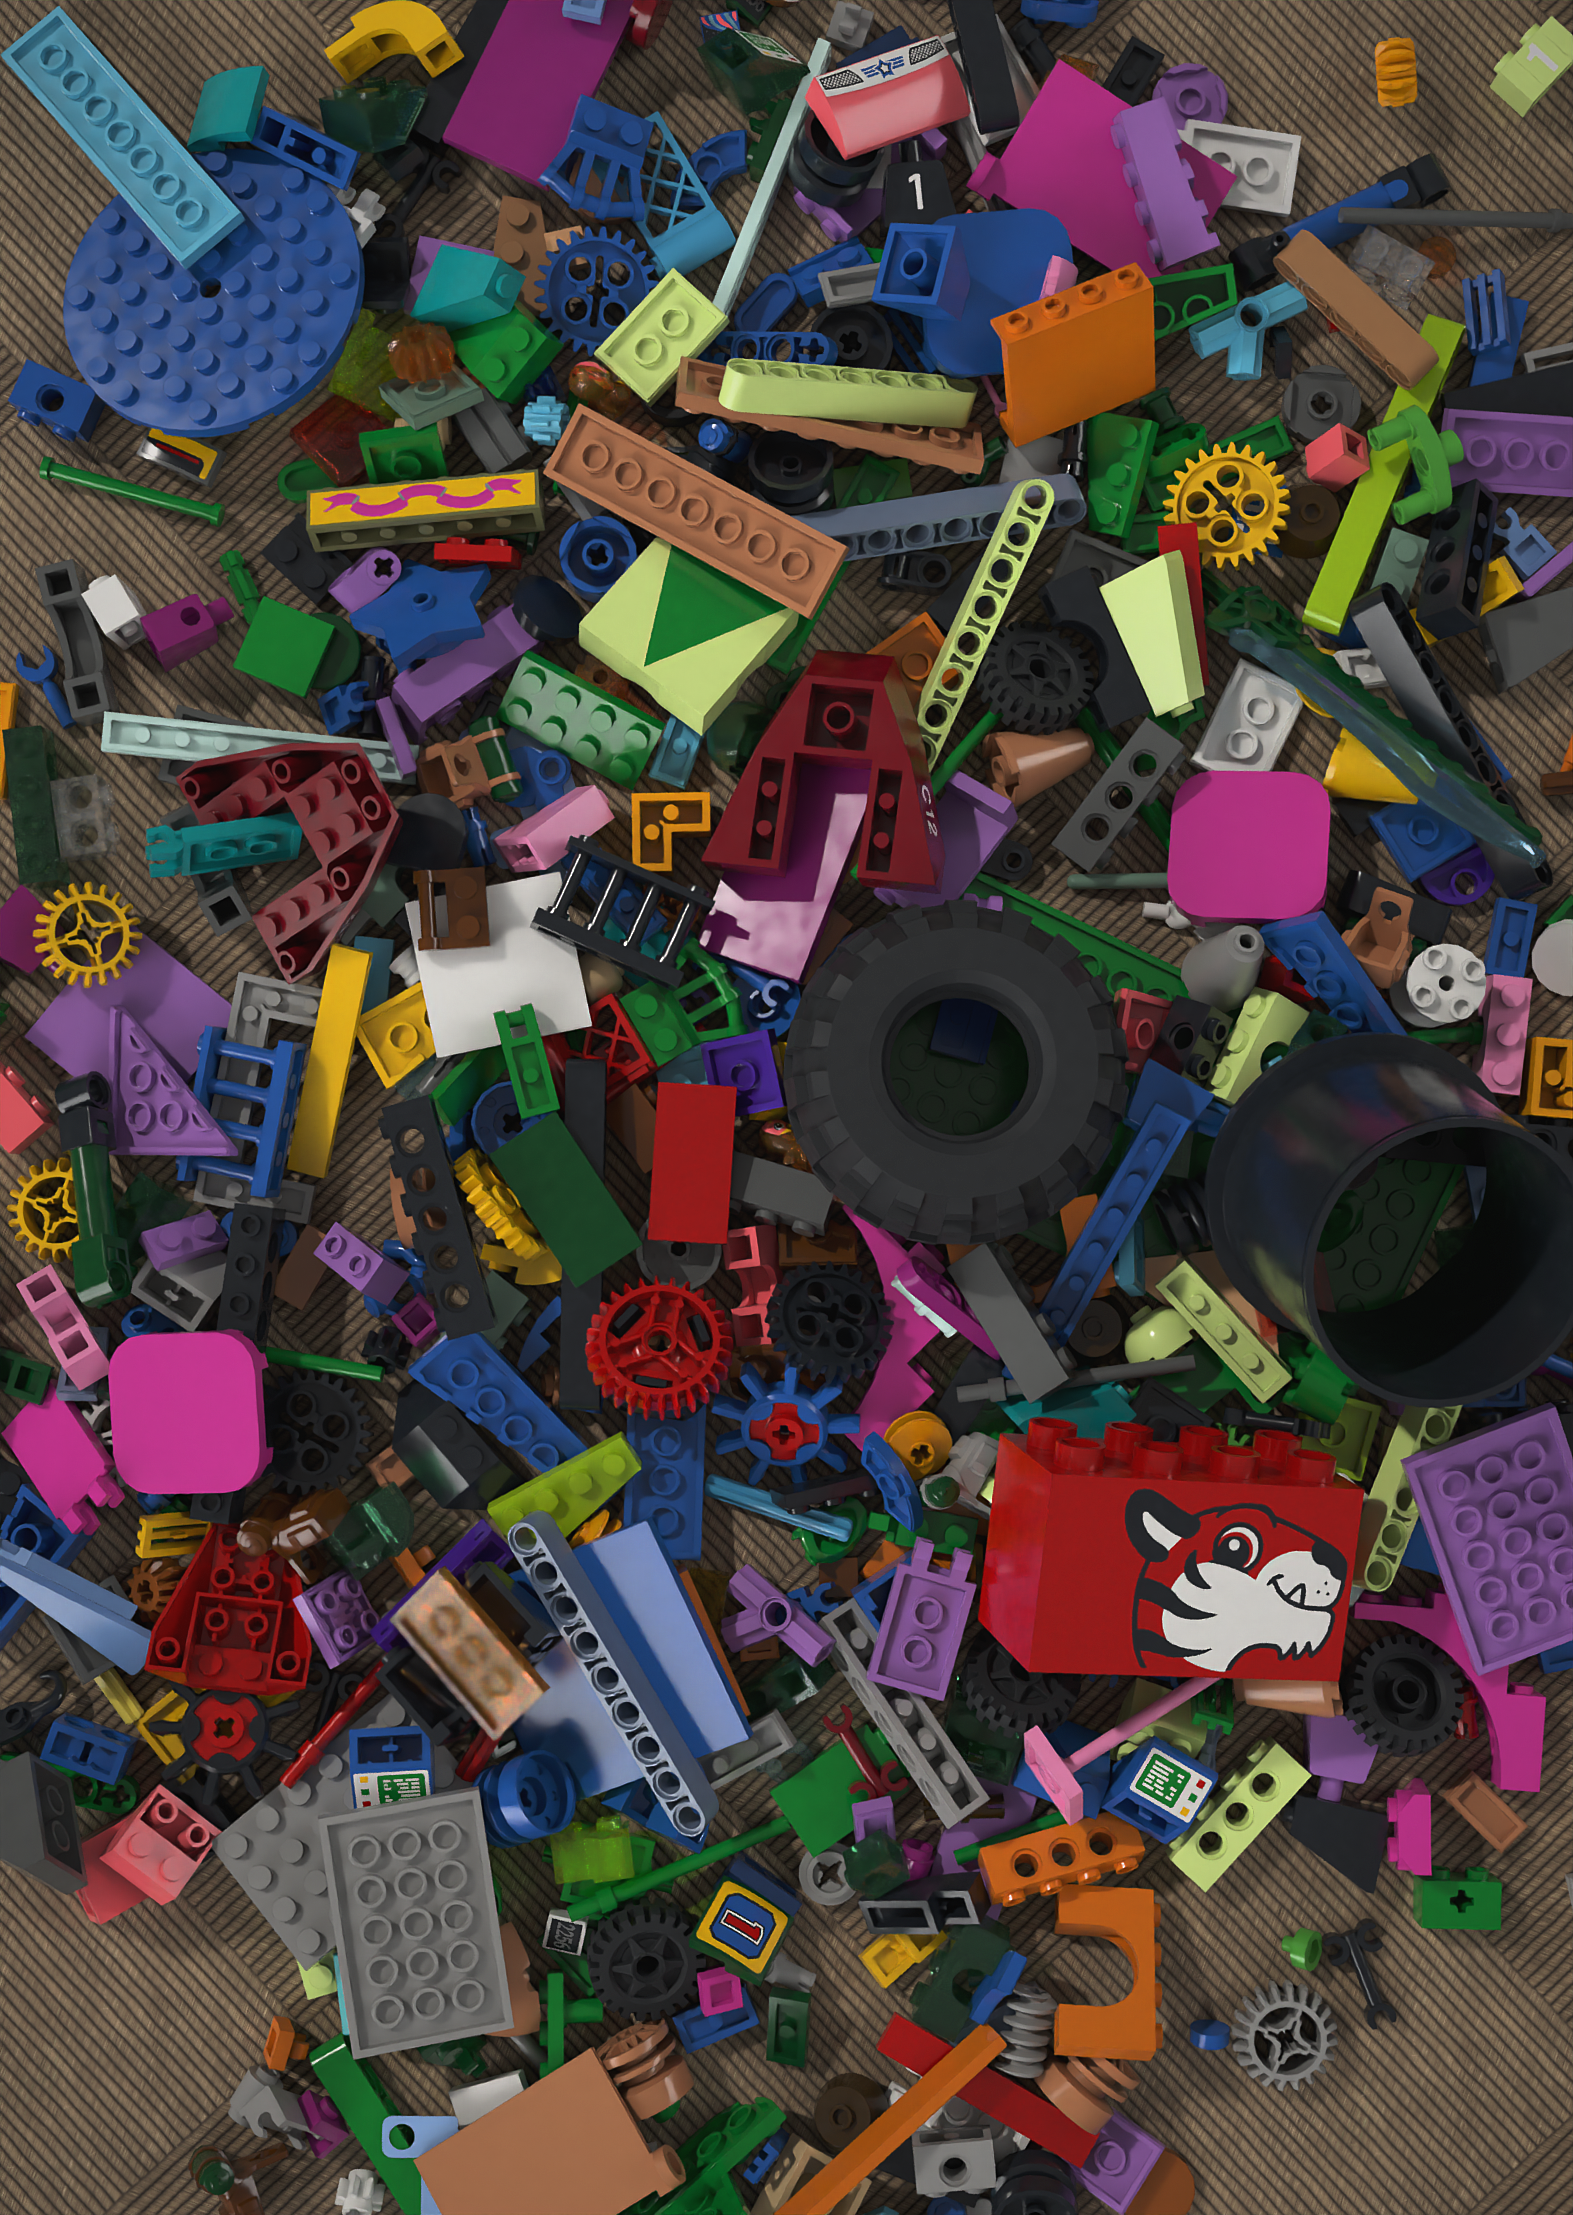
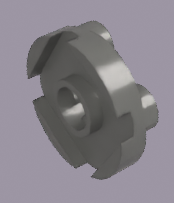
M1316 365L1305 369L1291 381L1283 394L1281 403L1282 417L1286 423V430L1289 435L1310 444L1338 423L1350 429L1352 428L1360 414L1361 397L1356 385L1353 387L1351 381L1346 378L1347 374L1333 366ZM1318 396L1324 397V403L1331 405V410H1325L1323 414H1318L1316 409L1312 408L1311 403H1315Z

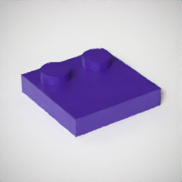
M775 1028L700 1045L708 1085L737 1087L735 1117L787 1106L785 1088L783 1087L784 1070Z

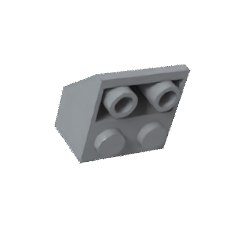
M220 1250L160 1271L155 1269L148 1258L132 1282L131 1293L187 1331H203L220 1306L227 1254Z

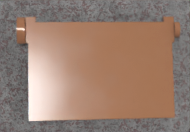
M594 2046L413 2160L442 2215H617L655 2190L662 2197L686 2181L684 2166L671 2146L665 2144L655 2151H651Z

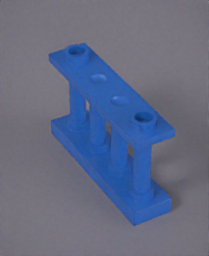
M205 1025V1030L200 1035L197 1044V1052L200 1057L193 1094L209 1114L214 1094L261 1103L266 1108L264 1122L259 1127L213 1118L228 1137L256 1142L259 1148L256 1162L253 1165L208 1156L177 1155V1180L197 1181L198 1172L204 1171L249 1181V1184L252 1185L250 1191L252 1196L262 1198L279 1197L307 1044L279 1040L278 1046L271 1050L225 1041L227 1028ZM226 1056L270 1065L273 1070L271 1084L267 1088H261L217 1079L221 1057Z

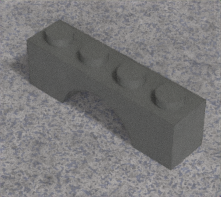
M74 559L35 568L43 604L54 624L65 663V679L63 684L72 719L84 727L104 722V711L120 713L98 622L81 595L89 590L85 569Z

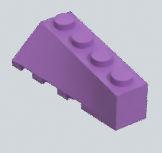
M1162 96L1120 111L1113 118L1114 125L1110 127L1111 136L1117 149L1122 148L1126 164H1123L1124 178L1129 188L1134 187L1138 202L1134 205L1135 213L1141 226L1146 225L1150 240L1147 241L1146 245L1151 262L1153 264L1157 263L1161 272L1203 257L1221 244L1216 232L1208 234L1206 230L1205 218L1208 217L1209 213L1204 200H1199L1193 196L1192 189L1194 188L1195 176L1191 165L1185 158L1179 159L1177 152L1181 151L1182 142L1165 97Z

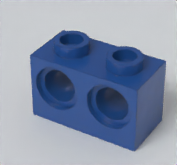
M65 1712L53 1721L40 1759L115 1785L126 1775L139 1738Z

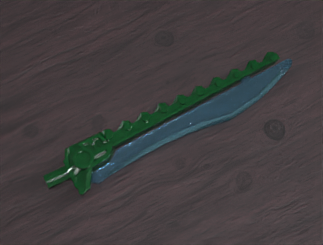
M1206 568L1201 570L1203 596L1217 607L1212 611L1211 615L1205 618L1204 624L1220 634L1229 636V644L1240 652L1253 655L1333 716L1361 741L1412 794L1431 808L1481 839L1529 861L1532 868L1540 866L1545 860L1546 854L1538 847L1543 837L1538 828L1525 825L1516 817L1517 814L1512 806L1499 803L1490 795L1491 792L1486 784L1469 778L1465 774L1466 771L1460 762L1449 760L1439 752L1440 749L1435 741L1422 738L1414 731L1415 728L1410 720L1397 717L1389 710V705L1384 698L1371 695L1363 688L1364 684L1359 677L1346 674L1338 667L1339 663L1334 656L1321 653L1314 647V642L1310 636L1303 634L1304 625L1275 599L1271 601L1263 594V589L1258 585L1251 587L1240 586L1232 591Z

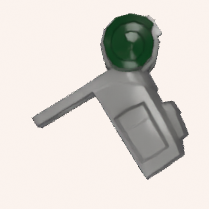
M973 1432L969 1436L962 1435L955 1445L951 1447L948 1453L951 1461L941 1474L928 1475L914 1481L920 1496L922 1509L926 1511L943 1510L950 1508L957 1502L990 1521L991 1508L975 1498L997 1461L999 1442L979 1432Z

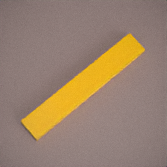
M338 943L333 944L331 947L287 1169L323 1179L328 1175L373 952Z

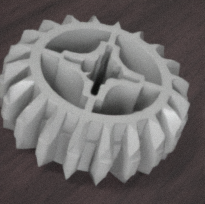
M1270 1980L1268 1983L1269 1992L1264 1993L1259 1986H1255L1254 1992L1257 1998L1254 2001L1247 1996H1243L1242 2002L1247 2010L1236 2009L1234 2012L1235 2018L1241 2023L1233 2024L1230 2027L1231 2033L1237 2037L1231 2042L1234 2051L1240 2052L1237 2057L1240 2066H1248L1247 2073L1253 2079L1260 2075V2082L1263 2086L1268 2087L1274 2080L1277 2089L1283 2091L1286 2082L1290 2081L1293 2089L1299 2090V2079L1305 2077L1309 2084H1314L1315 2080L1311 2074L1314 2070L1321 2074H1326L1327 2070L1322 2060L1334 2061L1335 2055L1327 2047L1338 2045L1337 2037L1331 2033L1337 2029V2023L1334 2019L1328 2018L1332 2011L1327 2004H1321V1996L1317 1992L1308 1995V1988L1305 1984L1301 1983L1294 1991L1292 1982L1285 1980L1282 1990H1279L1275 1981ZM1283 2008L1277 2016H1265L1275 2009ZM1302 2011L1312 2017L1314 2026L1312 2040L1308 2039L1300 2031ZM1289 2029L1292 2036H1289L1287 2039L1283 2036V2040L1279 2041L1276 2034H1279L1281 2031L1285 2034V2030ZM1256 2030L1269 2039L1266 2047L1268 2050L1266 2059L1255 2050L1254 2036ZM1292 2054H1302L1300 2057L1286 2062L1287 2058Z

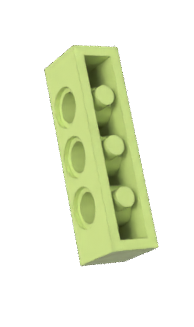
M1271 1736L1265 1741L1262 1739L1257 1741L1250 1748L1246 1755L1248 1760L1239 1770L1232 1769L1220 1783L1222 1789L1212 1800L1209 1797L1205 1800L1190 1828L1167 1843L1169 1847L1165 1851L1170 1860L1205 1893L1312 1776ZM1261 1773L1270 1774V1783L1265 1789H1253V1780L1257 1775ZM1236 1802L1243 1803L1244 1811L1240 1817L1236 1819L1226 1817V1810L1231 1804ZM1206 1832L1218 1833L1217 1842L1212 1847L1203 1848L1199 1846V1841L1203 1834Z

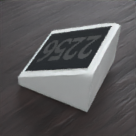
M551 1907L542 1947L580 1956L589 1916L571 1922L567 1910Z

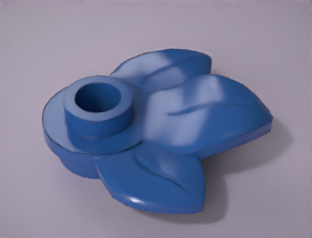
M528 746L510 750L516 770L520 773V781L524 792L515 798L514 801L505 803L506 805L524 808L535 804L537 811H540L564 796L563 785L567 783L571 776V764L563 753L556 750H547L539 753ZM552 762L557 763L559 766V773L555 777H549L545 771L546 766Z

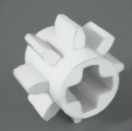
M354 2169L350 2171L348 2179L340 2178L335 2205H343V2215H372V2210L381 2211L386 2186L377 2184L378 2175L375 2172L366 2169Z

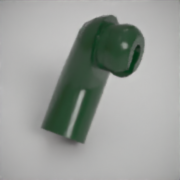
M1001 436L983 444L984 464L980 475L970 472L968 474H960L961 481L969 487L979 486L984 482L991 463L1008 453V447Z

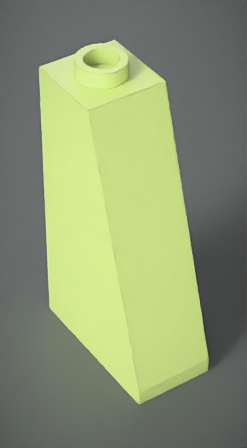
M1179 549L1163 554L1099 587L1156 717L1170 712L1173 718L1194 709L1193 700L1205 695L1184 561Z

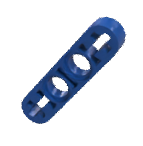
M721 331L698 358L701 361L727 366V362L730 359L743 358L742 352L745 345L755 341L757 352L753 359L778 361L776 357L777 348L783 342L788 341L791 345V353L784 362L833 366L837 360L838 347L831 338L817 332ZM720 345L730 349V355L727 353H716L713 357L711 356V351ZM820 346L824 348L823 354L817 355L816 358L803 353V348L807 350H818Z

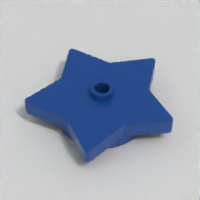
M407 559L401 567L400 576L392 584L389 592L349 615L354 629L387 640L396 668L402 669L415 659L437 657L455 649L465 640L485 637L484 629L474 607L492 576L487 564L441 572Z

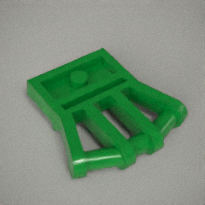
M694 937L688 941L675 961L678 964L677 970H680L686 961L691 959L706 971L705 974L680 987L675 992L648 982L619 999L658 1068L702 1042L727 1039L750 1033L749 1025H744L740 996L743 995L738 986L734 988L726 974L729 970L725 963H719L700 948V942ZM713 981L721 996L687 1015L679 1000ZM726 1005L728 1028L702 1032L696 1031L693 1026L694 1023Z

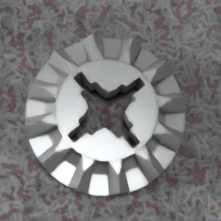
M838 1842L815 1858L807 1850L799 1865L800 1884L806 1895L819 1904H841L850 1899L860 1885L861 1866L859 1860L851 1848ZM840 1860L837 1874L843 1883L838 1880L835 1881L830 1877L819 1885L823 1876V1870L818 1862L830 1867Z

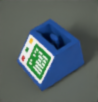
M419 1726L349 1730L350 1778L354 1809L435 1794L434 1743Z
M1153 1736L1110 1767V1782L1101 1807L1160 1842L1167 1844L1190 1828L1217 1782L1218 1773L1203 1765L1200 1761L1174 1748L1166 1741Z

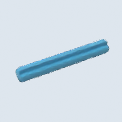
M710 1474L705 1482L704 1494L706 1496L843 1542L848 1541L852 1533L853 1521L851 1519L810 1506L811 1510L806 1513L788 1514L787 1509L772 1503L770 1492L717 1474Z

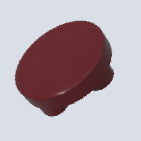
M634 0L629 12V16L634 19L628 29L626 40L644 50L649 49L666 21L673 0Z

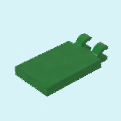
M864 1722L854 1729L879 1772L883 1763L895 1759L898 1766L889 1771V1781L896 1782L903 1777L911 1776L902 1761L896 1758L887 1745L889 1742L879 1727L871 1731ZM841 1739L769 1789L770 1794L813 1858L854 1830L852 1804L866 1801L868 1798V1792L864 1789H860L852 1795L847 1789L854 1781L866 1780ZM907 1785L901 1791L890 1790L882 1797L890 1796L892 1802L908 1792L910 1788Z

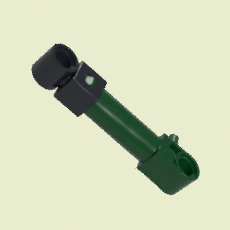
M91 1071L60 1082L55 1089V1100L62 1113L58 1116L61 1152L70 1155L75 1195L79 1241L71 1243L75 1289L80 1301L84 1305L96 1307L127 1297L131 1293L132 1277L137 1275L138 1267L129 1262L127 1239L118 1237L109 1158V1152L117 1149L112 1112L103 1110L110 1105L111 1090L106 1078L101 1073Z

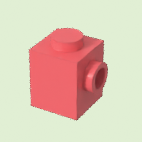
M1338 423L1305 447L1308 478L1334 493L1370 469L1366 438L1341 423Z

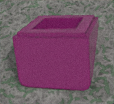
M420 1292L390 1318L410 1342L419 1349H423L440 1334L434 1318V1310L436 1308Z

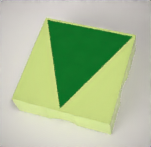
M657 536L579 623V645L620 676L643 687L659 705L702 736L736 697L746 678L758 667L762 666L795 629L799 613Z

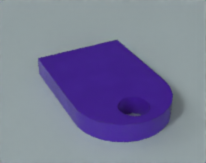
M1443 786L1445 792L1447 793L1455 808L1459 812L1446 786ZM1476 842L1416 880L1423 892L1433 901L1446 906H1462L1483 896L1490 888L1495 874ZM1459 874H1467L1473 879L1474 889L1471 894L1464 895L1457 891L1455 879Z

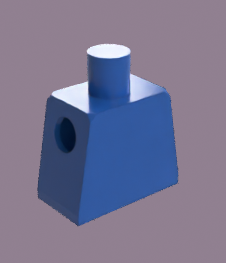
M1148 1058L1140 1070L1122 1123L1135 1130L1136 1134L1152 1104L1157 1100L1191 1118L1190 1127L1215 1095Z

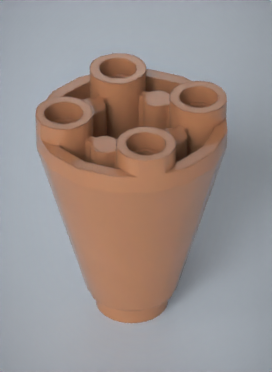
M1233 1678L1236 1701H1246L1247 1705L1323 1718H1336L1337 1715H1344L1339 1682Z

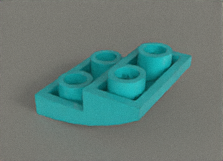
M249 66L227 70L204 82L187 144L190 152L224 151L227 142L253 140L270 77L264 66Z

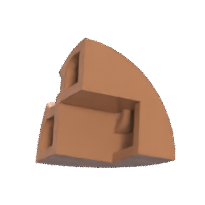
M508 1922L499 1928L514 2028L486 2034L498 2037L521 2036L540 2030L538 1992L531 1986L529 1975L526 1971L530 1966V1961L512 1922Z

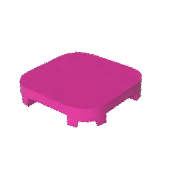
M1208 771L1198 773L1186 780L1176 792L1172 805L1167 873L1171 904L1174 905L1178 913L1190 920L1192 925L1206 928V922L1267 924L1318 912L1321 907L1323 908L1327 896L1331 808L1329 796L1321 783L1307 774L1275 771Z
M234 1329L157 1333L156 1331L128 1338L116 1348L110 1360L108 1374L113 1456L117 1471L126 1484L139 1492L149 1494L227 1493L253 1485V1482L261 1477L267 1464L272 1462L274 1447H267L262 1381V1369L269 1366L265 1352L260 1353L252 1340L243 1335L244 1331Z

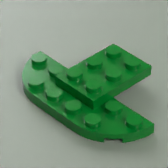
M756 2097L754 2099L755 2104L742 2105L740 2102H737L727 2107L706 2122L675 2150L685 2169L686 2181L662 2197L655 2190L617 2215H751L731 2169L735 2165L744 2163L751 2155L752 2150L763 2139L773 2136L780 2129L782 2122L787 2116L775 2102L766 2097Z

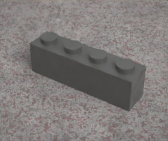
M733 1151L730 1214L738 1215L742 1211L755 1215L754 1218L764 1224L776 1226L777 1222L792 1226L794 1232L803 1236L814 1237L815 1234L825 1236L837 1196L832 1192L829 1193L816 1175Z
M994 1242L983 1243L947 1267L1029 1404L1040 1403L1079 1378L1074 1369L1077 1367V1362L1069 1349L1065 1346L1061 1348L1053 1335L1056 1333V1328L1051 1319L1044 1312L1040 1314L1032 1301L1035 1299V1294L1030 1285L1023 1278L1019 1280L1012 1268L1015 1262L1009 1251L1003 1245L998 1246Z

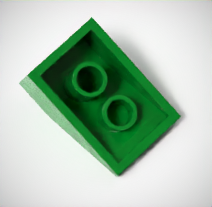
M517 299L508 314L440 334L469 371L496 398L515 405L564 346Z

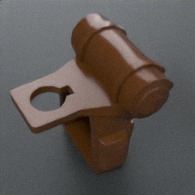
M338 1488L326 1491L323 1489L309 1491L299 1499L295 1493L288 1494L287 1489H272L260 1499L261 1503L255 1512L241 1523V1529L237 1533L236 1542L240 1550L254 1557L263 1555L270 1549L275 1550L292 1565L306 1585H311L327 1565V1561L314 1544L329 1537L342 1522L352 1506ZM301 1550L306 1551L312 1558V1570L304 1566L301 1560Z

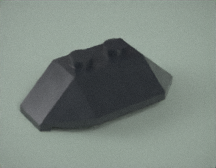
M416 1379L412 1380L398 1392L392 1450L441 1508L487 1510L488 1503L527 1483L481 1427L465 1416L466 1413L449 1400L446 1402Z

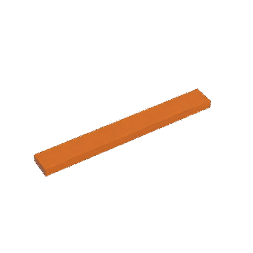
M988 2023L980 2024L773 2215H825L1006 2048L1007 2044Z

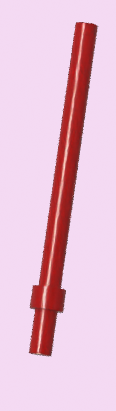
M382 1658L312 1741L307 1739L297 1751L300 1755L279 1778L286 1787L292 1789L311 1765L315 1767L326 1755L323 1752L325 1748L381 1684L375 1674L384 1666L381 1662Z

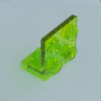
M361 308L358 321L353 326L327 390L395 422V418H401V416L381 397L379 385L423 366L427 353L373 327L372 324L376 314Z

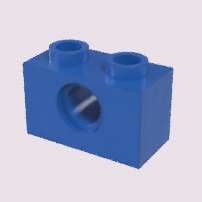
M28 359L8 399V402L18 411L17 417L36 427H39L41 422L53 427L52 432L70 442H74L76 437L89 442L106 405L90 386ZM64 398L63 405L59 410L49 411L50 403L54 399Z

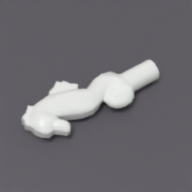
M1171 900L1167 904L1144 902L1142 917L1165 920L1168 926L1174 929H1184L1193 926L1196 928L1193 932L1201 941L1239 926L1238 923L1206 922V928L1192 925L1190 920L1178 913L1174 905L1171 904Z

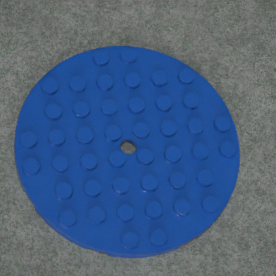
M236 148L191 154L193 159L242 213L245 221L188 269L185 270L120 194L113 198L100 212L77 248L67 276L63 299L65 336L70 353L81 375L101 400L118 415L138 426L144 425L158 429L164 434L171 436L212 437L250 428L249 423L262 419L271 413L277 416L304 398L330 372L344 351L342 344L352 324H356L363 302L365 269L362 247L349 215L336 195L321 179L271 153L258 150ZM207 285L209 287L221 286V290L216 296L205 298L207 292L205 287Z

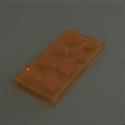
M446 1566L438 1569L389 1619L493 1741L501 1737L551 1688Z

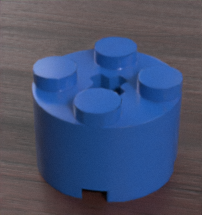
M594 516L593 518L573 524L563 536L559 548L560 565L567 584L579 597L593 603H598L639 557L636 544L628 529L619 521L606 516ZM604 554L607 562L595 566L592 558L599 559Z

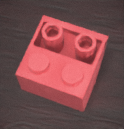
M159 1784L125 1821L99 1858L162 1906L177 1898L211 1849V1841L222 1831Z

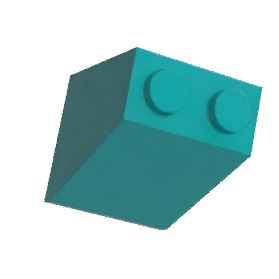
M1089 1365L1075 1368L1076 1371L1092 1369ZM1117 1381L1063 1388L1040 1403L1029 1404L1024 1394L1007 1396V1400L996 1402L1024 1434H1028L1030 1418L1050 1417L1077 1424V1437L1104 1438L1105 1424L1107 1422H1130L1137 1415L1127 1404L1132 1397Z

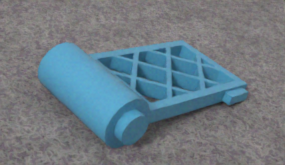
M656 111L644 119L654 123L663 139L660 151L651 148L646 149L645 156L657 158L653 177L640 174L641 182L651 186L647 202L644 203V220L634 221V224L653 254V258L648 261L650 265L655 266L653 272L658 280L661 281L672 268L682 276H685L734 247L737 242L726 219L715 207L660 113ZM667 145L673 154L665 152ZM594 159L592 168L600 182L603 183L608 164ZM663 160L680 165L682 174L679 183L659 179ZM619 169L618 176L623 177L624 182L622 186L617 178L614 190L621 202H629V196L627 195V171ZM686 178H688L692 187L685 185ZM656 186L677 191L673 210L652 205ZM682 193L698 196L704 208L693 215L678 211ZM649 213L671 217L668 230L653 238L646 226ZM676 219L683 220L675 225Z

